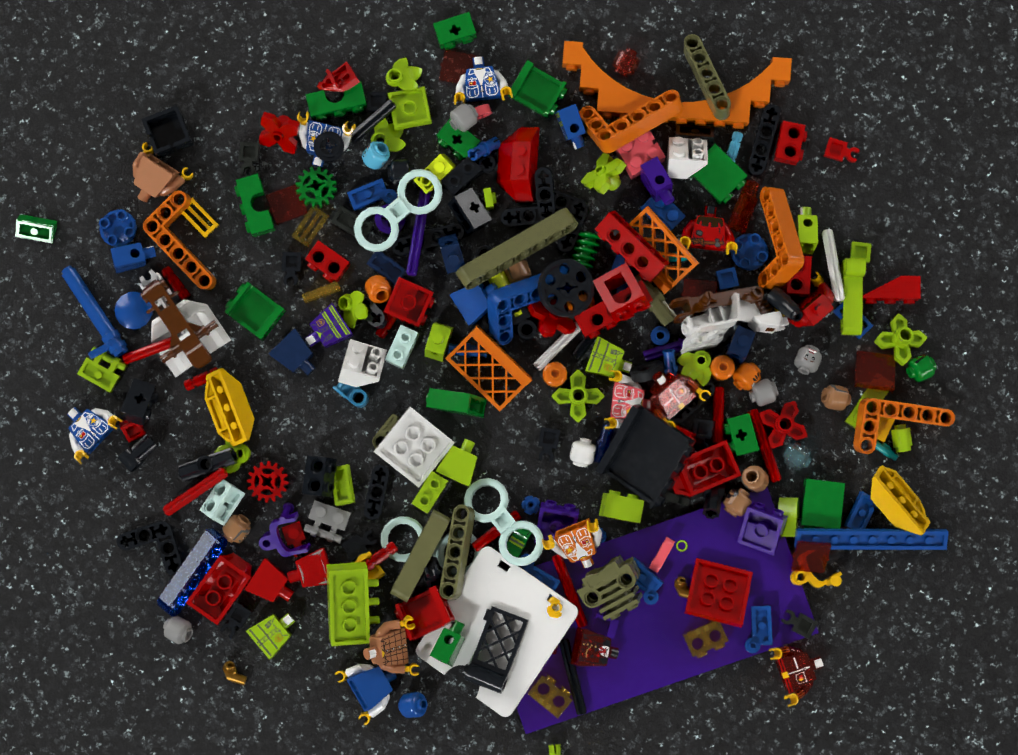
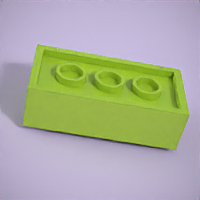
M366 562L326 564L329 640L331 646L369 644L370 624L380 623V616H369V606L379 605L380 602L379 597L369 598L368 587L379 586V580L368 579Z

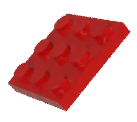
M696 558L684 613L742 628L753 572Z

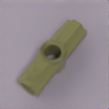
M639 274L636 275V281H643L653 299L652 307L648 310L653 312L664 327L667 326L677 315L669 308L665 297L656 287H653L648 280H643Z

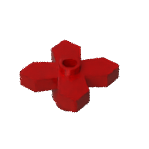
M264 112L261 117V126L266 130H263L259 136L260 145L271 147L278 143L284 152L295 154L298 141L293 136H297L300 122L291 120L286 115L276 117L275 114Z
M551 299L549 303L554 305L556 299ZM540 301L528 306L530 314L539 319L537 329L544 338L552 337L556 329L563 334H572L577 328L572 319L550 313Z
M796 401L783 404L780 415L771 409L759 413L762 424L773 428L768 436L771 449L782 446L786 435L796 441L807 437L804 425L794 422V418L799 412ZM780 422H784L786 424V427L784 429L781 428Z

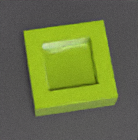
M491 187L484 188L486 209L492 210L494 209L493 204L497 203L495 192L491 193Z
M852 241L850 258H865L866 263H870L871 243Z

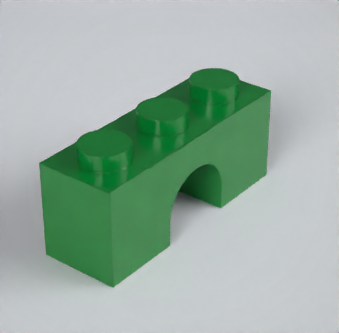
M361 81L354 87L344 91L342 100L337 103L328 101L324 90L305 94L312 120L317 122L324 121L329 116L341 117L346 115V112L353 111V113H358L367 108Z
M258 173L237 179V186H234L237 197H241L242 204H239L242 215L246 214L247 222H245L247 232L256 237L276 231L269 210L258 212L253 209L254 200L265 195Z

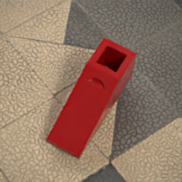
M900 276L863 295V301H865V304H876L877 301H884V304H896V301H903V304H915V301L921 299V276Z

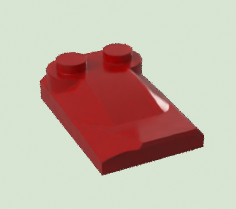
M727 440L693 453L689 458H686L683 463L685 467L674 478L676 482L672 488L675 494L692 497L741 476Z
M234 552L228 555H220L189 597L186 604L216 625H219L251 580L252 565Z

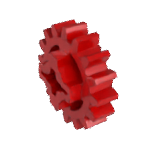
M267 461L266 466L263 462H260V468L254 466L255 472H249L248 474L252 478L247 480L248 483H251L248 490L254 491L252 497L258 495V501L265 498V503H269L270 498L273 502H276V496L283 498L281 492H287L288 490L284 486L289 484L288 481H285L288 474L282 473L284 467L278 469V463L271 466V461ZM272 469L274 472L266 474L263 470ZM258 476L259 485L256 487V477ZM264 477L268 479L272 478L270 482L273 487L264 485L266 483ZM278 478H280V480H281V484H280V487H279V488H278V486H277V479H278ZM270 490L273 494L264 495L262 492Z

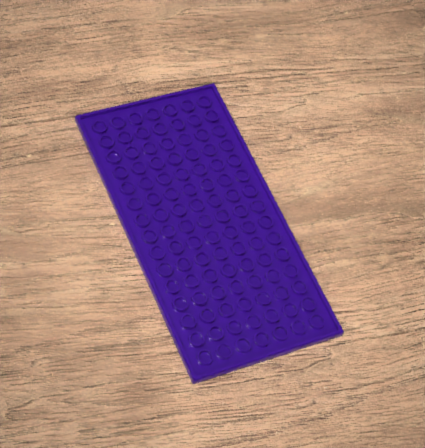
M768 487L762 492H749L748 498L752 504L759 502L763 503L766 509L771 511L775 509ZM722 501L719 517L714 519L706 518L702 514V508L603 542L597 548L596 554L591 556L594 564L588 568H584L580 560L571 563L568 559L563 558L588 623L587 626L579 628L574 620L562 638L569 639L587 713L763 653L770 648H777L805 638L791 630L793 624L781 622V618L786 621L791 618L790 614L785 612L786 609L793 611L796 617H798L799 613H802L814 620L803 586L794 585L790 581V574L796 570V566L786 538L780 537L774 556L737 543L745 514L735 518L723 509L725 506ZM669 537L674 540L675 543L659 572L652 571L664 582L657 590L659 594L658 601L650 605L644 601L642 596L638 607L631 611L625 609L623 612H620L621 616L616 618L619 620L614 639L606 636H596L600 634L591 632L595 614L605 615L606 611L603 613L599 612L603 604L595 608H589L580 598L577 590L583 587L581 579L586 576L585 574L594 568L606 565L612 558L621 555L624 561L630 557H636L649 569L665 538ZM680 540L686 541L688 545L687 549L683 552L678 551L676 548V543ZM680 542L678 548L681 550L685 549V543ZM696 558L753 572L742 628L684 613L687 598L678 595L674 587V581L680 576L684 577L688 588H690ZM553 560L536 565L537 568L560 580ZM560 581L555 592L567 599ZM640 588L637 591V593L642 592L643 595L645 593V591H642ZM591 592L593 596L598 597L596 593ZM750 606H771L773 645H760L758 652L749 653L744 645L747 639L752 638ZM817 626L815 627L812 635L819 633ZM607 638L611 642L607 664L603 665L602 662L601 664H593L600 663V658H605L601 655L597 657L599 652L594 650L595 642L597 644L601 643L598 645L601 647L604 646L602 645L603 639ZM559 644L517 706L525 734L580 716L576 713ZM590 644H593V647H591L590 651L588 650V657H591L590 654H593L597 658H585L586 650ZM612 649L619 650L617 658L610 657ZM579 656H582V658H585V659H581V660H587V661H578V660H580V659H579Z

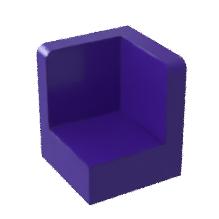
M596 613L591 632L614 639L619 620L614 619L611 621L610 618L604 620V615Z

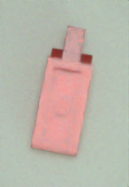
M746 181L747 183L743 186L730 217L728 226L737 233H745L758 201L756 193L760 184L756 181Z

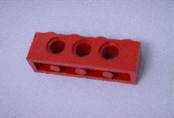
M615 210L609 212L595 228L599 238L607 241L615 253L621 254L625 258L627 265L632 268L634 267L643 280H648L649 282L655 280L668 266L669 262ZM615 229L620 232V239L614 236ZM628 243L633 244L634 252L628 250ZM642 256L648 259V265H644L641 262Z
M641 280L638 284L649 303V306L641 310L643 312L652 307L653 299ZM628 287L613 295L612 298L617 303H625L632 293ZM604 301L574 316L585 338L590 337V339L599 336L601 334L600 331L604 328L610 330L618 325L617 323L615 324ZM634 314L630 315V316L627 317L624 321H626V320H628V319L634 317L635 315H634ZM594 316H602L603 322L600 325H594L592 321Z

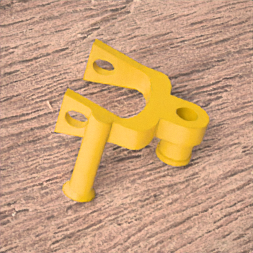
M807 549L797 556L799 568L790 574L792 584L799 586L809 582L815 588H820L824 585H841V571L834 573L823 581H819L812 574L808 567L806 556L816 549Z

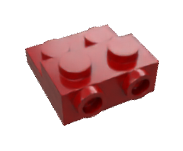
M398 277L383 312L419 328L420 325H424L428 315L425 314L427 307L431 308L435 298L432 297L434 292Z

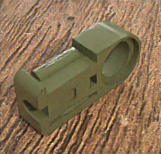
M395 414L388 418L373 437L372 443L375 448H377L376 439L380 436L385 437L400 419Z

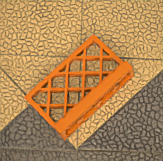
M649 206L645 207L629 223L633 227H639V234L642 237L643 228H652V238H643L646 241H652L654 249H656V242L664 243V252H658L668 262L669 256L677 257V266H669L668 264L665 270L653 280L664 295L699 264ZM646 213L651 217V225L643 224V215ZM656 229H661L664 232V239L656 238ZM620 232L615 236L617 239H620ZM628 243V250L634 252L633 244ZM668 243L675 244L677 253H669ZM642 256L641 262L644 265H648V259ZM681 258H687L692 265L690 267H681ZM669 269L677 270L676 280L669 276Z
M478 324L445 357L499 412L532 381V377ZM471 337L478 342V350H466V342ZM488 352L491 355L492 363H480V353ZM455 353H464V363H456L451 357ZM466 353H478V363H467ZM467 366H478V377H470L467 374ZM480 366H492V377H480ZM494 366H502L505 369V376H494ZM480 379H492V390H483L480 387ZM494 379H505V390H494ZM507 379H516L521 385L516 390H508ZM494 393H505V401L501 405L494 400Z

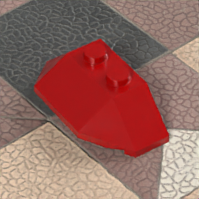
M520 127L505 139L499 147L497 183L517 203H535V172L538 162L539 127Z

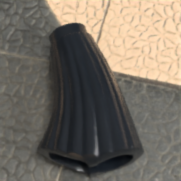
M774 287L767 295L766 300L783 315L795 322L801 320L803 317L801 309L780 287Z

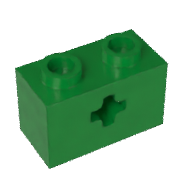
M469 12L433 23L440 49L445 48V50L456 47V44L462 42L463 44H468L476 38V31ZM454 29H456V31L458 32V35H455V34L453 33V30H454Z
M449 119L437 133V143L444 149H447V147L453 151L452 155L461 161L468 157V150L476 147L480 140L469 131L461 132L458 129L454 130L449 123L451 119ZM454 138L456 140L461 138V144H454Z
M750 413L725 420L726 424H723L726 435L730 436L731 442L728 444L735 457L759 451ZM738 430L745 434L742 441L740 438H736V435L739 433Z

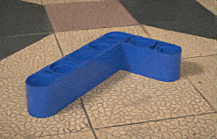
M560 266L562 274L568 272L567 266ZM541 273L495 289L487 296L489 333L500 345L508 344L513 338L512 311L540 301L538 280ZM547 275L545 281L551 286L554 279L551 275ZM565 285L562 288H557V290L563 289L567 291L575 288V286L569 287Z

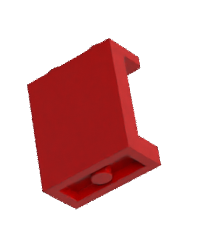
M440 585L429 588L428 591L409 599L407 602L395 604V614L398 619L403 621L407 615L412 616L414 619L407 622V624L414 623V629L408 630L405 627L406 638H409V640H416L454 622L455 618L447 599L440 595Z

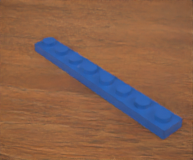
M796 528L794 547L796 549L947 550L949 531L947 529H926L923 535H918L902 529Z

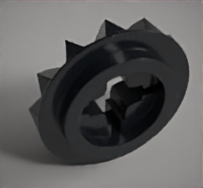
M323 132L314 141V152L324 162H333L339 159L344 152L343 139L335 132ZM327 139H329L331 145H335L332 148L331 154L327 149H324L328 143Z

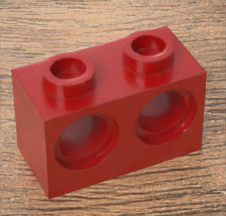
M788 121L781 123L774 161L796 165L798 161H802L804 150L801 149L802 142H806L808 131H805L806 125ZM789 131H796L798 137L791 138L789 136ZM785 149H792L794 156H787Z
M319 240L305 258L309 268L315 272L320 270L324 273L322 277L331 283L333 280L338 283L351 265L349 261ZM318 253L324 255V259L321 262L314 261V257ZM333 264L340 266L337 273L330 272V267Z
M804 256V264L801 270L781 288L789 296L807 297L810 295L812 256ZM792 281L799 282V290H794L791 287Z

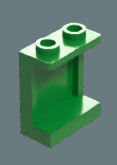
M527 60L511 87L512 99L548 119L550 114H555L559 106L556 104L559 98L563 99L568 91L566 88L567 82L555 79L534 67V63Z
M714 144L708 150V164L690 177H694L720 205L722 202L726 204L733 197L731 193L736 188L740 190L747 183L745 179L748 175Z
M249 282L243 283L238 288V295L234 300L230 299L227 302L225 313L264 341L286 310Z
M804 479L803 487L805 489L799 525H803L804 528L840 529L845 483Z

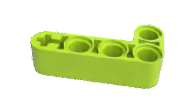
M845 258L841 264V277L845 299L841 301V303L843 302V310L841 309L843 316L841 319V335L862 334L863 277L866 273L865 258Z

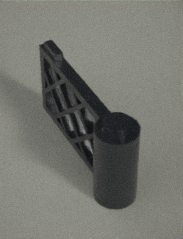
M492 606L491 610H486L483 618L486 624L472 661L469 665H465L462 675L465 676L466 681L502 694L529 620ZM495 612L503 615L504 623L495 626L492 620ZM519 620L523 622L522 627L519 631L513 633L509 623ZM507 625L511 635L501 639L497 628ZM494 630L498 641L488 645L485 637L487 633ZM512 637L515 643L514 648L506 652L502 641ZM500 643L504 653L494 657L490 647ZM487 649L491 659L485 662L478 660L480 651ZM506 656L508 661L506 670L498 668L495 660Z

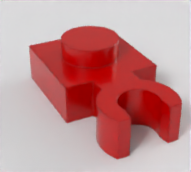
M829 137L823 156L840 162L845 157L850 163H855L857 159L852 158L851 153H859L860 150L856 147L849 149L847 148L848 142Z
M300 521L282 527L288 546L293 544L295 548L303 545L302 541L306 540V536Z

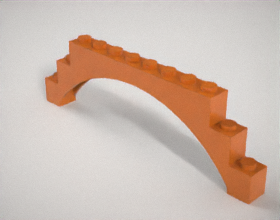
M564 41L562 68H566L568 71L581 69L579 91H583V94L594 95V92L598 93L597 112L602 118L610 119L612 116L621 118L654 99L632 91L608 76L583 48V42ZM773 57L770 65L761 74L739 89L728 93L731 109L730 116L727 119H716L707 101L702 100L682 102L683 110L664 123L676 121V124L693 122L698 126L714 124V127L732 125L735 129L747 127L750 117V105H753L755 108H764L770 102L771 84H774L775 87H785V85L789 84L792 58Z

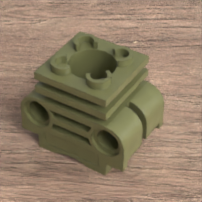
M621 555L612 558L606 565L588 571L585 574L586 576L581 579L583 587L577 590L580 598L589 608H595L603 604L599 612L603 613L606 611L603 616L604 620L610 618L612 621L621 616L620 612H623L625 609L628 611L638 607L643 596L642 592L637 593L638 585L634 586L640 577V570L633 557L624 561ZM625 574H629L632 579L627 578ZM591 592L596 593L598 597L593 596Z

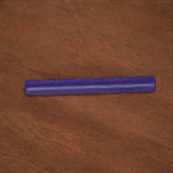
M420 188L417 207L429 204L431 191L425 194ZM416 214L406 270L409 276L417 275L427 214Z

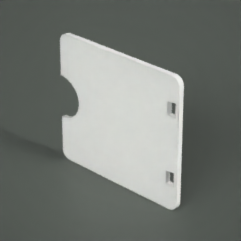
M484 547L465 573L461 596L456 600L448 599L447 601L455 620L465 624L460 634L465 640L453 667L458 665L465 666L471 663L486 624L483 618L487 609L491 610L493 606L529 620L502 694L479 686L476 696L478 700L499 715L508 717L514 712L578 616V608L521 567L507 562L501 553L494 548ZM501 560L510 566L507 572L498 566ZM550 594L560 600L559 603L562 605V615L559 618H552L547 613V607L551 605L547 601ZM559 604L557 606L553 605V609H556L554 611L560 609ZM494 613L492 620L495 626L505 622L502 614ZM514 620L509 623L513 633L521 629L523 622ZM453 623L425 635L416 647L417 656L443 675L453 667L434 659L430 654L444 628L450 630ZM507 625L497 628L501 639L511 635ZM494 630L487 633L485 638L488 645L498 641ZM512 637L502 641L506 652L514 648L515 643ZM450 638L448 644H451L454 638ZM500 643L490 647L494 657L504 653ZM487 649L480 651L478 660L485 662L491 659ZM506 656L496 659L498 668L506 670L508 664Z

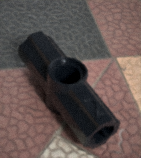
M230 447L208 456H201L194 461L180 465L178 470L179 476L183 482L206 474H212L221 467L226 468L237 464V454ZM208 460L210 461L209 469L205 465Z

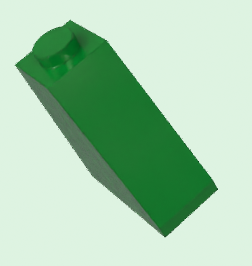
M429 388V393L426 396V407L484 418L487 399L469 393Z

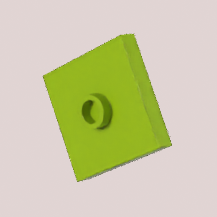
M425 86L418 87L413 91L401 90L387 93L388 99L396 104V109L391 112L394 130L432 124Z

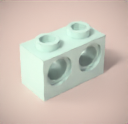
M400 325L385 361L404 370L419 337V333Z
M223 479L215 485L200 511L224 526L245 493Z

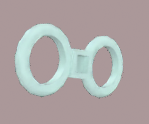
M424 169L412 170L406 173L399 181L397 189L398 198L386 208L376 206L362 211L356 218L354 233L358 243L369 251H384L390 248L397 240L399 233L398 223L408 214L421 215L435 210L443 194L442 184L436 175ZM415 177H425L434 186L435 194L432 201L423 207L413 206L406 198V186ZM373 214L383 215L391 225L390 236L381 244L368 242L362 234L363 222Z
M483 478L473 482L466 490L464 496V505L473 508V495L482 487H494L500 494L501 501L499 507L490 514L483 515L475 511L474 520L482 523L492 522L501 533L499 551L502 557L510 564L516 566H525L536 561L543 551L542 539L544 540L540 529L531 522L514 520L506 510L509 503L508 492L505 486L498 480ZM518 529L530 530L536 538L533 552L522 558L512 556L507 549L508 537Z
M399 516L391 519L381 532L380 543L382 548H386V545L389 543L390 531L395 526L408 524L417 531L418 537L423 530V526L411 517ZM458 530V537L461 538L464 531ZM449 533L440 539L432 554L433 557H437L442 568L444 566V551L448 543ZM473 534L471 536V544L477 540ZM475 550L473 561L475 560L480 551ZM395 552L393 555L390 554L389 558L397 562H406L410 553L398 554ZM470 563V564L466 567L465 573L467 572V570L469 569V567L471 566L472 563ZM453 567L451 569V575L455 576L457 574V568Z

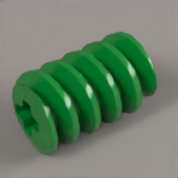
M584 231L578 234L582 240H576V244L579 247H574L573 251L577 254H572L571 258L580 262L586 268H593L589 261H595L591 254L598 253L594 247H600L596 239L601 238L595 233Z

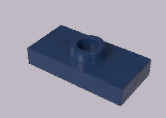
M382 251L374 252L366 263L393 285L396 284L398 277L404 278L407 274L405 268Z

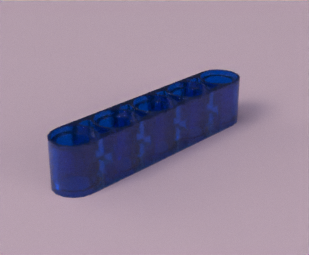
M214 528L206 530L157 600V605L168 615L173 617L181 612L189 597L227 546V539Z

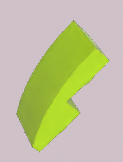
M779 497L778 509L784 512L783 515L788 516L783 534L780 537H795L796 528H798L799 497Z

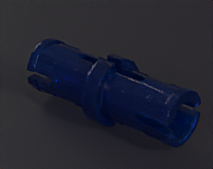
M603 424L599 439L595 443L597 445L594 462L600 463L610 445L609 443L615 428L605 429L609 425Z

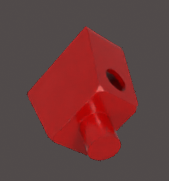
M264 558L244 589L271 602H275L279 596L289 602L294 594V591L286 587L289 581L288 577L267 558Z

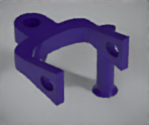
M288 502L283 505L280 518L273 520L269 527L270 531L265 532L259 540L261 549L265 551L277 549L283 557L309 552L310 542L289 549L280 537L278 525L294 522L299 516L298 512L290 514L294 511L292 503Z

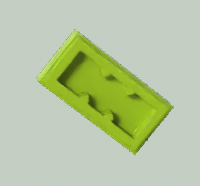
M348 464L337 466L333 490L335 506L355 503L351 470Z

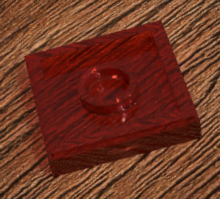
M857 351L855 387L893 392L895 388L894 355Z

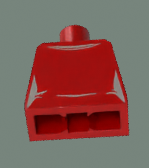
M320 548L295 561L297 569L287 572L289 582L293 583L300 580L302 587L327 585L326 564L330 563L326 549Z

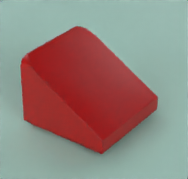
M125 420L119 422L120 428L128 442L146 435L141 425Z

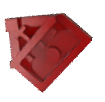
M346 61L332 73L329 69H326L327 76L323 79V82L318 83L317 87L326 91L344 92L360 83L350 64Z

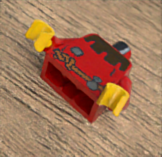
M705 206L704 216L697 215L696 219L690 220L685 226L679 241L687 246V250L695 248L724 252L726 249L727 255H729V250H734L735 254H737L738 245L735 243L734 235L729 225L724 223V218L716 217L717 207Z
M815 272L817 274L816 279L811 278L812 284L818 287V289L814 290L798 304L803 317L797 322L788 318V321L795 327L814 326L834 309L831 305L834 301V293L818 272Z

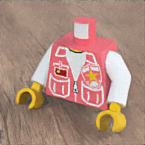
M611 370V372L615 373V377L609 378L610 381H614L610 417L604 418V420L609 421L610 425L605 427V429L620 428L632 405L640 404L649 411H654L655 400L644 399L645 390H642L639 383L633 382L631 377L622 374L618 370Z

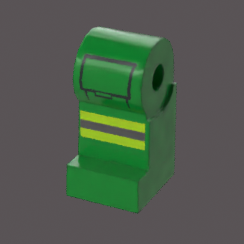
M518 529L513 532L507 542V549L512 556L519 557L532 533L530 530Z

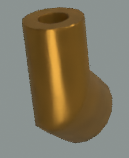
M680 576L674 581V587L680 597L687 598L689 588L686 579Z
M232 661L225 662L223 671L226 679L244 686L247 676L238 674Z

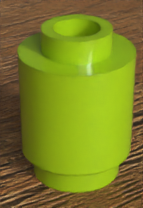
M906 424L894 425L895 429L891 430L893 448L896 449V453L911 451L913 444L910 427H906Z

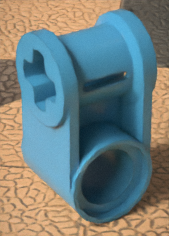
M340 382L332 387L357 408L365 407L368 404V395L360 387ZM357 394L364 395V400L361 403H356L354 400Z

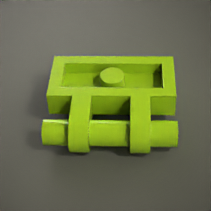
M106 351L95 357L93 361L86 357L77 374L112 393L121 376L115 374L116 369L125 371L127 364L123 363L122 359L114 358L107 354ZM102 360L111 364L108 369L100 365Z

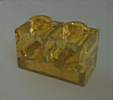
M711 621L682 634L691 656H697V659L707 655V651L712 648L718 650L725 647V642L729 641L721 623ZM713 630H717L720 633L717 641L710 639V633ZM696 638H700L702 641V646L699 649H694L692 646V641Z
M547 674L546 677L541 675L527 694L556 718H559L573 701L570 697L572 694L564 687L558 688L555 685L557 681ZM542 683H546L549 686V691L546 694H541L538 691V686ZM556 696L564 698L562 706L554 705L553 699Z

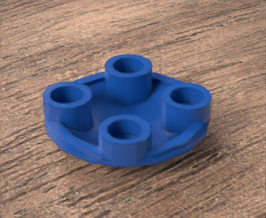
M125 210L110 211L99 221L100 235L110 246H125L136 235V221Z
M742 234L735 239V243L738 245L737 254H735L734 250H731V256L738 267L751 271L757 270L764 265L768 259L769 252L767 244L759 234Z
M128 292L122 295L116 302L115 317L125 328L136 330L149 322L154 311L147 314L146 311L152 307L151 303H146L139 292Z

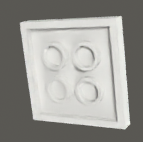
M409 406L373 452L417 487H420L455 442Z

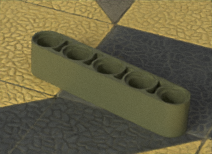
M690 34L684 39V55L714 117L718 120H725L730 116L731 101L701 39L695 34Z
M458 505L453 510L439 589L440 595L444 599L456 600L462 593L475 519V511L470 506ZM466 509L467 516L462 519L461 512ZM460 528L464 531L461 538L458 537V530ZM457 547L460 548V555L458 557L454 555ZM455 566L457 568V574L453 577L451 575V569ZM450 586H452L454 589V592L451 596L448 594V588Z
M435 509L432 511L391 588L390 594L405 602L409 600L424 568H426L451 520L450 517Z

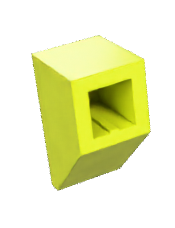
M439 154L424 170L431 171L438 177L441 183V180L457 166L446 154ZM416 177L414 179V182L425 194L434 189L432 182L427 178Z

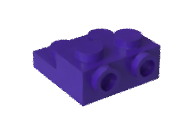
M546 500L545 503L541 502L537 527L542 532L544 540H549L548 535H552L554 539L557 530L577 523L579 509L569 503H566L564 506L557 505V502L553 500Z
M755 502L749 505L737 543L774 556L788 516L783 515L784 512L780 509H772V511L766 509L763 503Z

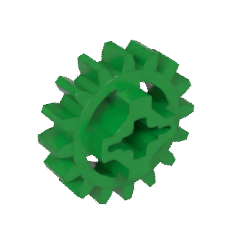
M310 167V172L303 170L304 176H298L301 182H296L295 184L299 188L296 190V194L300 195L299 200L303 201L305 199V206L311 203L313 209L316 204L320 208H322V203L329 205L328 199L334 200L332 193H337V188L334 187L337 185L336 181H331L334 178L333 174L327 175V169L321 172L320 167L317 168V171H314L313 167ZM314 185H317L319 190L315 191ZM325 191H328L327 194L324 197H322L323 193ZM307 195H311V196L315 197V199H312V198L308 197Z

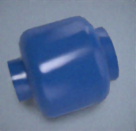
M420 692L405 693L398 703L399 711L406 718H419L423 716L428 706L425 696Z

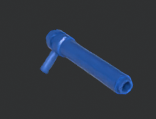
M72 266L64 268L62 270V277L100 333L101 340L104 343L88 353L90 359L106 351H109L115 358L125 354L128 351L127 343L121 339L120 332L113 327L77 270L72 268Z

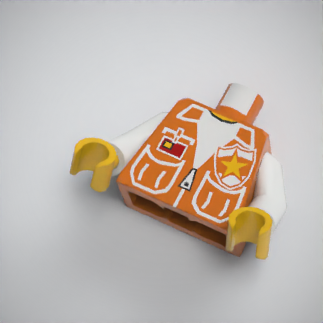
M590 518L557 530L554 539L552 535H548L549 540L545 541L542 539L544 549L553 550L571 563L580 560L583 567L588 568L594 564L591 556L596 554L597 548L601 544L602 531L598 525V519L591 523Z

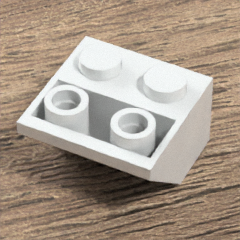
M669 137L667 174L670 178L687 179L708 164L707 140Z
M350 339L338 382L354 387L379 382L387 350Z

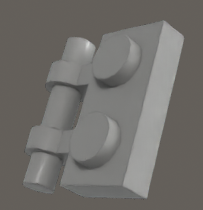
M314 500L308 518L314 520L315 523L313 526L306 524L304 531L310 533L313 537L319 536L327 539L328 542L332 543L334 541L340 544L343 536L336 534L337 529L345 531L351 513ZM321 523L332 526L330 532L320 529Z

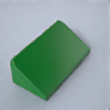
M19 215L16 219L15 237L53 243L57 221Z

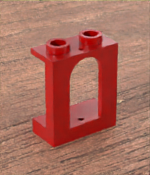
M627 263L593 280L615 324L649 306ZM627 283L632 293L631 298L625 303L615 302L610 291Z

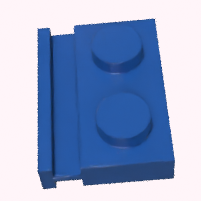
M652 197L639 208L642 211L645 207L649 206L670 231L686 217L673 202L665 205L662 200L655 202ZM646 213V217L651 221V217Z

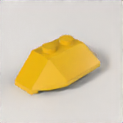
M223 368L207 374L205 401L218 435L233 447L250 440L255 418L242 384Z
M883 465L879 466L872 478L871 500L894 527L923 535L930 524V520L926 517L921 500L896 470Z

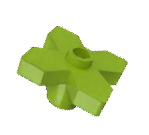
M602 153L596 161L595 170L588 172L581 180V183L589 189L594 188L598 193L604 195L607 190L614 191L620 186L621 179L619 174L627 165L621 159H613L609 154Z
M898 313L890 322L892 332H881L874 340V343L881 349L894 348V360L901 366H904L912 357L910 347L919 348L926 341L927 336L920 330L912 331L908 328L907 319Z
M576 370L570 376L571 389L558 388L552 394V398L559 405L571 403L570 416L577 423L586 416L585 403L597 405L604 398V394L598 388L585 389L586 376L580 370ZM576 393L581 394L582 397L580 400H576L574 398V395Z

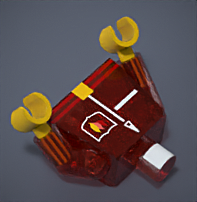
M660 371L653 375V380L656 384L650 388L652 395L650 397V408L655 415L676 428L675 423L667 419L670 420L696 397V392L702 401H706L701 396L703 392H707L710 396L711 393L708 390H702L701 386L689 376L682 374L673 375L670 372L664 375Z
M792 646L770 648L769 651H774V657L770 659L775 660L785 691L789 694L784 696V700L790 698L791 703L788 707L796 705L798 700L804 697L813 686V681L816 680L814 670L824 667L820 656L809 659L808 653Z

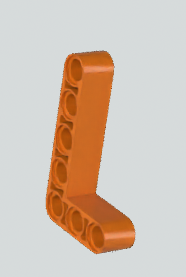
M668 90L609 125L592 106L583 107L579 114L585 131L600 150L604 153H612L679 114L683 110V105L678 91Z
M763 187L760 192V201L776 257L759 274L758 285L764 289H773L776 286L782 288L803 267L804 255L785 191L780 188Z
M179 190L175 191L144 221L143 229L197 287L211 290L216 286L215 276L168 228L191 203V197L187 193ZM183 195L184 202L178 205L177 198ZM169 208L171 215L165 218L164 211ZM153 222H156L157 229L152 232L150 230V225ZM169 235L170 243L164 245L163 239ZM182 249L184 254L182 258L178 259L176 252ZM191 263H195L197 268L191 273L189 266ZM205 276H208L210 279L207 286L202 284V279Z
M864 398L858 406L853 447L858 453L870 454L875 450L880 417L937 426H950L955 421V415L949 409ZM869 402L873 404V409L870 412L867 410ZM887 405L891 406L890 414H887L885 411ZM907 407L910 410L908 417L904 415V410ZM924 410L928 412V417L925 420L922 417ZM943 413L946 414L945 422L941 421V415ZM866 421H869L870 423V429L868 431H866L864 428V424ZM864 440H866L868 443V446L865 450H863L861 447V444Z

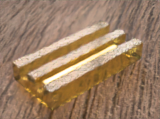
M311 207L292 237L306 247H309L329 215L317 207L314 209ZM314 211H316L317 214L315 215L311 223L308 225L302 236L299 237V233L301 232L309 218L312 216ZM322 215V219L315 227L307 241H305L304 239L306 238L312 227L315 225L319 217Z
M336 281L304 293L302 298L307 304L339 292L341 288Z

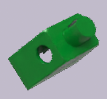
M454 620L450 630L444 628L430 656L453 667L465 640L460 635L465 624ZM454 638L453 642L448 644L449 639Z

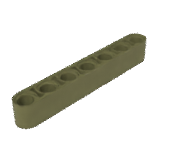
M563 208L463 265L456 271V275L466 290L473 289L569 234L577 228L578 222L568 208Z

